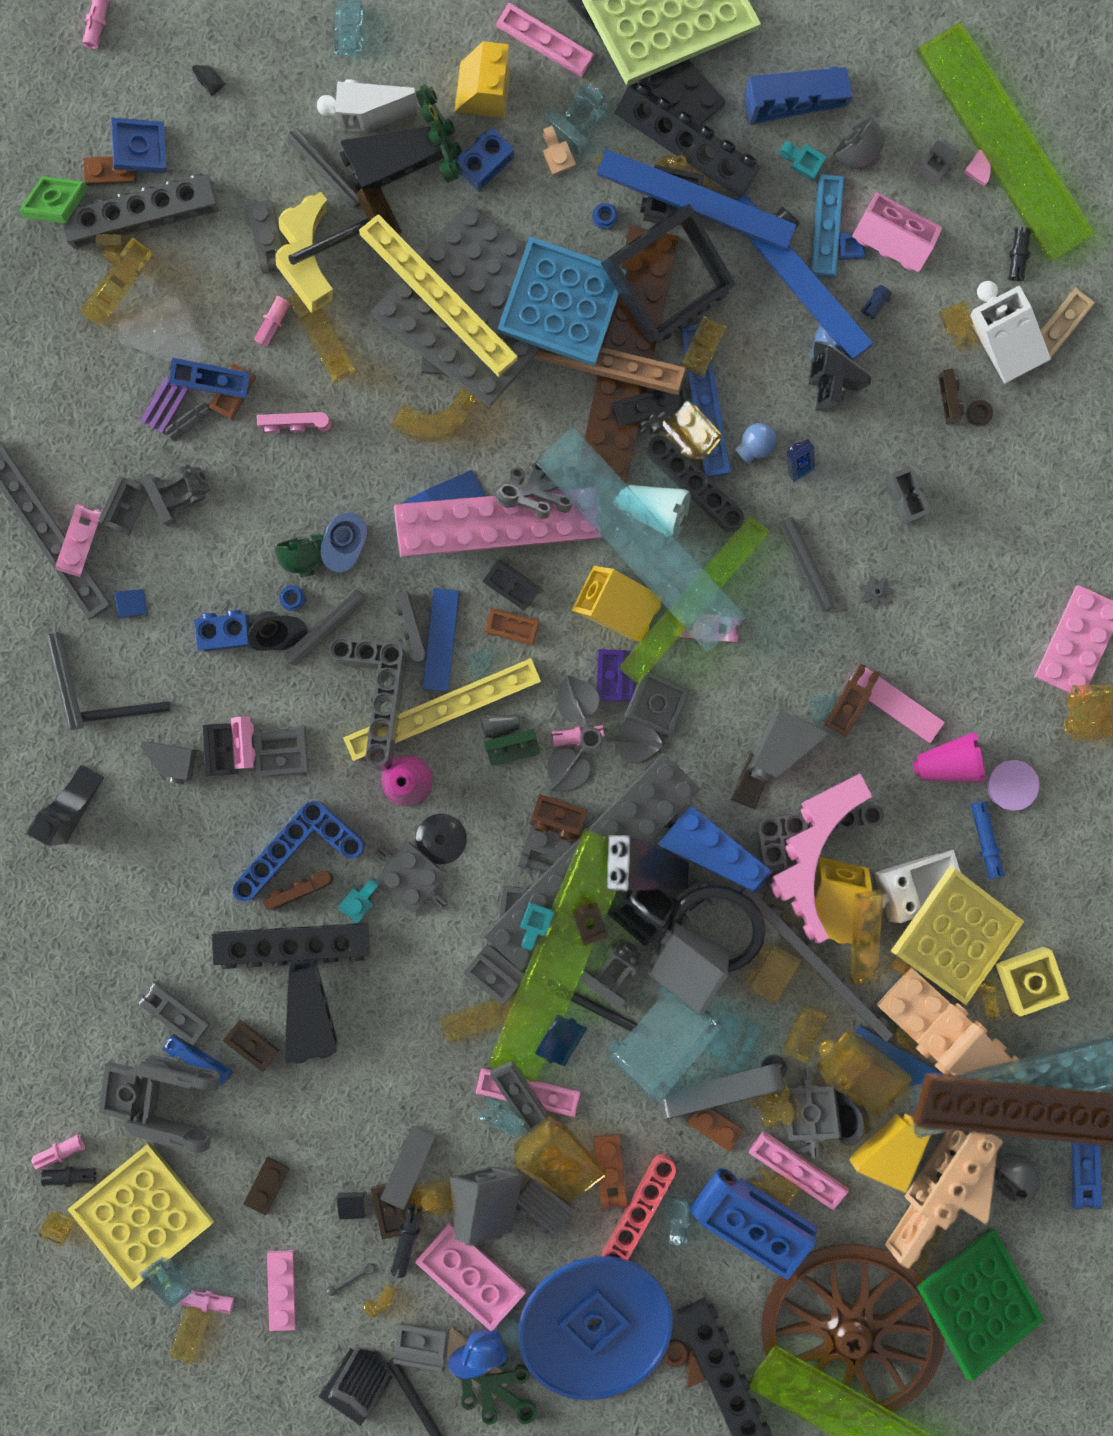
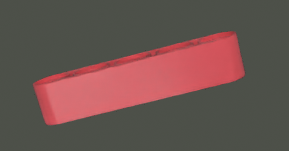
M659 1154L652 1160L602 1251L603 1257L615 1253L621 1259L628 1260L675 1177L676 1167L669 1155ZM660 1163H668L670 1169L667 1172L661 1173L657 1170V1166ZM649 1185H654L658 1188L657 1192L653 1195H647L644 1190ZM636 1208H642L645 1210V1214L637 1218L632 1215V1211ZM623 1231H630L633 1234L628 1240L621 1239L619 1235Z

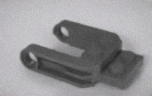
M150 1055L134 1067L109 1061L104 1069L99 1113L122 1118L125 1121L124 1126L131 1136L193 1152H204L210 1148L211 1133L208 1130L154 1116V1112L157 1109L160 1081L189 1089L195 1087L216 1091L219 1086L220 1074L212 1069L155 1055Z

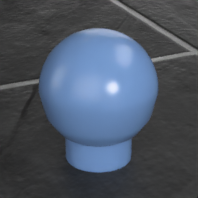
M753 424L743 433L742 443L735 449L748 464L755 458H765L772 454L776 448V433L767 424Z

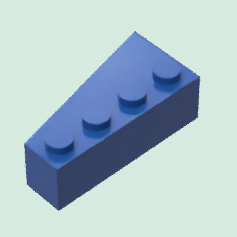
M834 66L820 70L749 76L744 97L749 122L752 125L849 106L852 92L847 68Z
M691 805L658 844L662 849L756 894L773 875L771 870Z

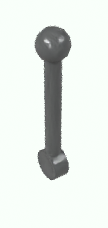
M367 1263L364 1269L335 1286H329L326 1289L327 1295L334 1296L337 1290L365 1273H373V1264Z

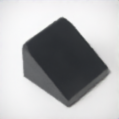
M194 65L192 67L196 79L210 95H214L225 86V82L210 66Z
M364 1192L338 1193L337 1208L339 1219L365 1218Z

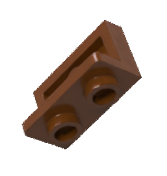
M539 794L530 825H533L536 831L548 833L549 831L557 833L559 838L566 841L577 840L580 837L588 810Z

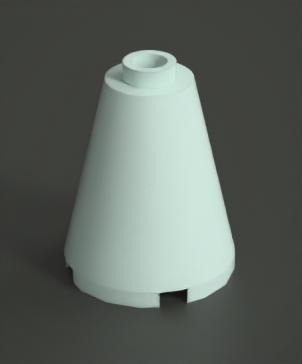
M628 485L626 489H621L618 503L621 504L620 507L623 511L664 536L675 540L682 531L683 526L679 525L684 515L686 517L688 515L691 494L686 489Z

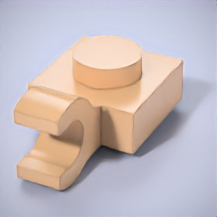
M553 126L543 129V136L548 145V149L543 150V155L552 176L576 167L567 142L564 141L559 144Z

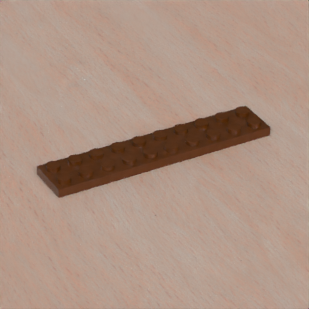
M629 226L626 245L648 229ZM668 233L621 265L622 269L627 270L625 276L656 328L661 323L679 238L677 235ZM618 295L608 325L604 348L653 360L657 341L647 342L621 296ZM598 375L578 466L586 475L627 483L640 422L619 427L612 402L646 393L647 387Z
M926 1074L912 1123L917 1128L1113 1146V1093Z

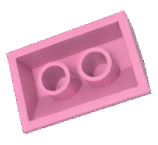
M876 192L852 237L861 245L870 246L878 250L883 257L893 258L900 262L904 268L915 270L919 273L933 250L943 227Z

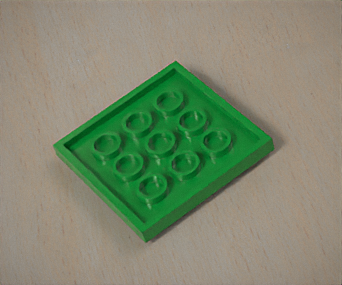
M995 1229L986 1230L917 1286L966 1379L970 1381L976 1380L1044 1321L1042 1314Z

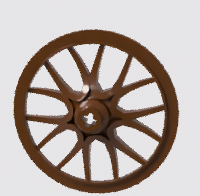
M837 1244L809 1252L788 1280L781 1276L778 1277L768 1294L763 1309L762 1341L766 1357L776 1377L802 1403L830 1416L846 1419H868L889 1414L909 1404L922 1393L935 1376L944 1351L945 1338L917 1289V1286L924 1281V1278L912 1266L908 1269L900 1264L892 1253L872 1246ZM862 1262L860 1294L852 1304L848 1303L841 1296L836 1276L835 1263ZM867 1263L893 1273L869 1291ZM830 1264L832 1292L807 1276V1274L817 1268ZM899 1278L916 1294L912 1299L883 1315L872 1314V1308L878 1298ZM801 1280L824 1299L830 1307L831 1314L818 1315L787 1299L786 1295ZM921 1302L926 1311L930 1328L899 1319ZM782 1304L805 1320L776 1330L777 1317ZM894 1332H913L930 1336L927 1356L924 1358L884 1344L882 1338L886 1334ZM794 1333L819 1334L824 1339V1342L809 1351L783 1360L776 1337ZM854 1339H858L859 1345H849V1341L853 1342ZM818 1359L807 1388L787 1368L790 1365ZM843 1359L846 1363V1370L835 1402L814 1394L812 1389L823 1369L832 1360ZM866 1359H876L892 1376L900 1392L878 1402L863 1371L862 1365ZM890 1359L923 1366L909 1385L904 1387ZM854 1374H856L870 1399V1404H842Z

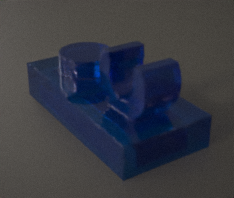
M809 439L803 443L798 442L786 452L788 473L793 482L815 470L814 446Z

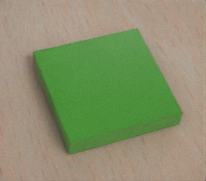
M41 176L19 209L22 218L66 224L86 194L88 186L83 181Z

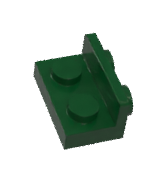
M534 729L484 741L491 766L540 754Z

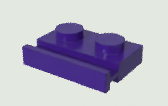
M598 649L597 692L600 701L630 702L634 693L635 651Z

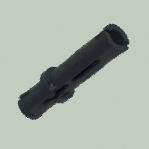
M415 1204L407 1207L405 1221L399 1229L401 1236L390 1271L395 1277L397 1269H400L397 1278H404L406 1276L414 1242L420 1233L419 1224L424 1210L421 1206H418L417 1213L414 1214Z

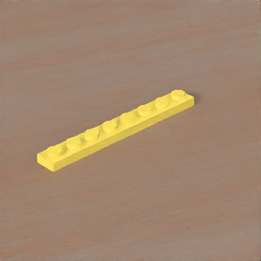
M379 214L359 230L360 235L498 377L518 361V356Z
M532 659L525 660L400 713L395 744L540 683L541 680ZM387 726L379 728L377 736L380 738L385 737L389 732V728ZM369 727L343 737L353 761L366 756Z

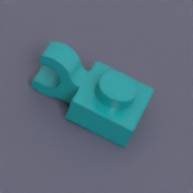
M787 141L778 154L788 161H793L791 169L813 181L827 157L806 144L800 150Z
M371 878L361 891L354 887L338 908L354 922L359 923L374 904L369 897L379 884Z
M529 902L520 925L521 928L527 930L521 943L522 948L532 951L537 935H546L554 910Z

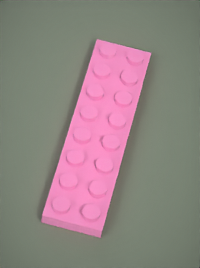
M596 487L549 491L560 496H568L573 500L571 510L563 513L557 510L556 504L547 502L551 506V511L546 519L536 517L534 510L521 506L513 508L503 507L496 501L495 496L395 504L394 512L400 558L599 539L602 537ZM527 497L528 499L534 500L536 502L543 501L534 497Z

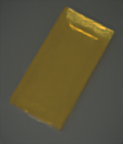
M187 1306L168 1356L192 1365L212 1314Z

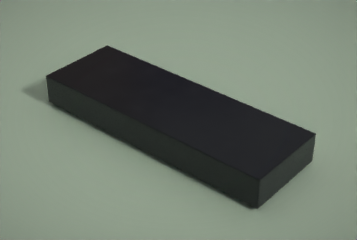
M684 382L682 383L679 395L653 390L612 402L619 427L650 419L652 414L657 417L662 412L668 414L691 407Z

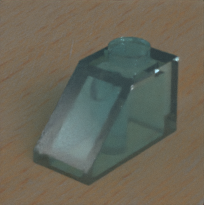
M160 1257L140 1273L142 1279L170 1309L192 1293L187 1277L170 1258Z

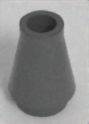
M487 714L486 717L481 718L484 738L490 737L494 739L520 728L517 714Z

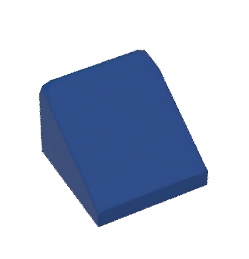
M144 589L115 592L117 611L120 618L148 614Z

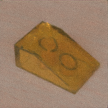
M551 1116L547 1117L514 1143L515 1167L570 1203L607 1176L604 1168L569 1128Z

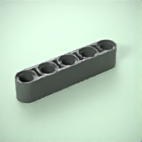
M773 1064L659 1093L658 1098L663 1118L666 1120L783 1091L785 1086L779 1064Z

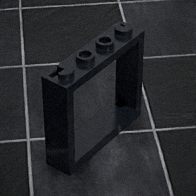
M691 204L679 207L601 262V265L648 343L655 341L661 343L665 339H669L672 336L671 331L676 328L682 329L690 324L692 316L696 313L701 315L711 308L710 303L714 300L720 301L726 298V295L729 294L728 290L736 285ZM678 224H681L713 279L715 286L656 328L620 265Z

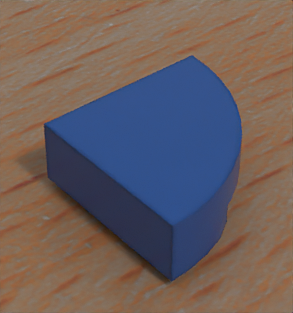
M840 233V260L865 259L864 247L850 234Z

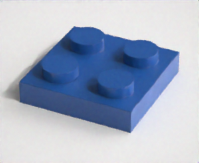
M111 118L113 170L166 173L164 122Z

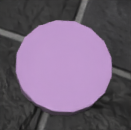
M1018 760L1003 761L996 765L987 781L988 794L992 801L1001 808L1010 811L1022 810L1031 805L1036 799L1040 787L1039 779L1034 769L1027 763Z

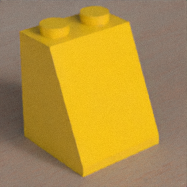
M483 41L461 61L455 113L505 118L510 77L509 44Z
M593 566L571 611L630 640L641 643L642 639L649 632V625L653 616L660 610V602L663 596L614 569Z
M819 857L814 877L816 914L828 939H833L841 944L850 943L855 945L873 892L869 868Z
M905 1113L903 1117L896 1114L850 1156L849 1161L857 1172L906 1193L930 1138V1134L924 1128H917L912 1123V1115Z

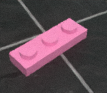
M294 1250L268 1251L269 1331L295 1330Z

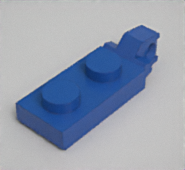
M175 1034L168 1039L163 1048L171 1057L177 1056L184 1060V1063L217 1071L220 1074L219 1084L221 1086L233 1073V1070L195 1045L188 1044Z

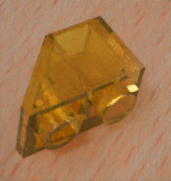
M450 1179L414 1185L406 1206L415 1204L414 1213H417L418 1206H421L424 1210L423 1214L443 1215L452 1211Z

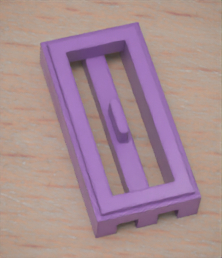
M165 377L140 420L162 434L165 433V428L170 425L189 392L186 388L171 386L154 418L150 421V417L169 387V378ZM177 390L180 391L161 426L157 425Z

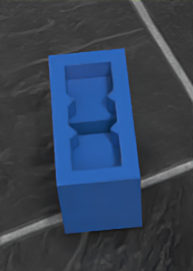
M494 128L488 133L486 131L481 133L475 141L476 144L470 150L465 149L457 158L462 171L461 175L478 192L515 158L514 149ZM495 146L499 148V151L495 154H490L487 152V149ZM472 164H479L481 166L478 171L468 169Z
M242 610L227 611V616L217 617V613L202 614V619L194 620L197 650L199 651L250 646L247 641L250 617L247 614H242ZM236 622H240L242 631L240 634L233 636L231 626ZM214 625L216 627V635L208 639L205 633L206 629Z

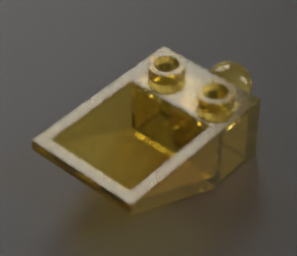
M848 1029L837 1042L826 1040L819 1046V1054L822 1059L816 1064V1067L826 1084L877 1115H880L913 1080L907 1072L878 1048L851 1029Z

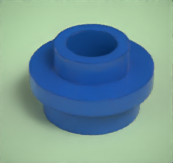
M602 203L594 209L593 222L597 227L610 229L616 224L618 213L613 205ZM602 213H608L610 218L604 221L600 216Z
M291 585L281 591L279 600L285 609L296 611L304 605L305 594L299 587ZM290 594H296L297 601L295 603L288 601Z

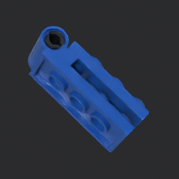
M725 1168L717 1169L690 1207L692 1214L699 1220L701 1226L786 1280L790 1278L816 1243L814 1236L817 1233L818 1226L744 1179L740 1178L738 1180L731 1171Z

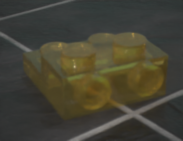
M1072 685L1071 693L1067 696L1069 718L1065 719V732L1073 740H1098L1099 737H1113V685Z

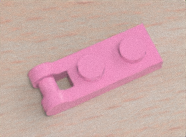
M323 412L257 415L258 427L261 430H265V433L268 434L280 433V429H290V432L301 433L305 432V428L317 427L321 432H327L332 426L331 420Z
M77 503L55 566L56 570L81 577L99 523L98 519L102 513L98 509L93 511L84 508L85 505ZM81 517L91 520L89 526L79 523Z

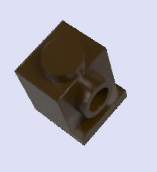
M585 901L578 904L576 909L572 910L584 946L608 938L597 902ZM591 919L595 921L594 924L588 926L585 925L587 920Z

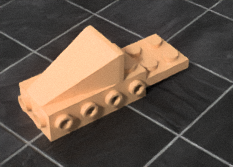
M910 967L876 1004L919 1044L916 1049L927 1059L932 1056L937 1061L935 1067L945 1076L950 1073L954 1077L1019 1084L1027 1083L1026 1079L1030 1075L1023 1070L1026 1065L1015 1055L1010 1058L1004 1052L1007 1049L1006 1046L996 1038L991 1040L986 1035L988 1030L977 1020L972 1023L966 1017L969 1013L960 1004L952 1005L913 968Z
M947 1130L904 1196L911 1205L885 1243V1246L900 1264L909 1269L911 1264L915 1263L920 1257L921 1249L926 1241L933 1237L935 1227L939 1225L946 1230L949 1224L956 1220L960 1208L981 1222L987 1223L989 1220L996 1155L1003 1143L999 1137L980 1133L966 1135L964 1132ZM952 1150L957 1153L955 1156L950 1155ZM937 1172L942 1174L941 1178H937Z

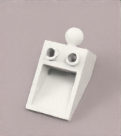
M352 79L345 82L338 81L336 100L330 95H323L317 101V109L321 115L329 117L336 113L341 131L367 133L419 112L415 88L363 84Z
M984 281L978 286L977 295L982 301L987 303L973 309L968 319L1003 383L1006 384L1050 361L1051 358L1033 309L1021 287L1017 286L997 297V285L992 281ZM1007 308L1012 310V314H1005Z
M954 850L913 860L873 873L879 892H872L867 908L872 912H879L885 909L888 922L902 923L914 919L950 866L961 873Z

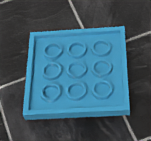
M530 236L497 333L595 366L619 293L601 265L602 261ZM622 269L624 275L626 274L627 270Z

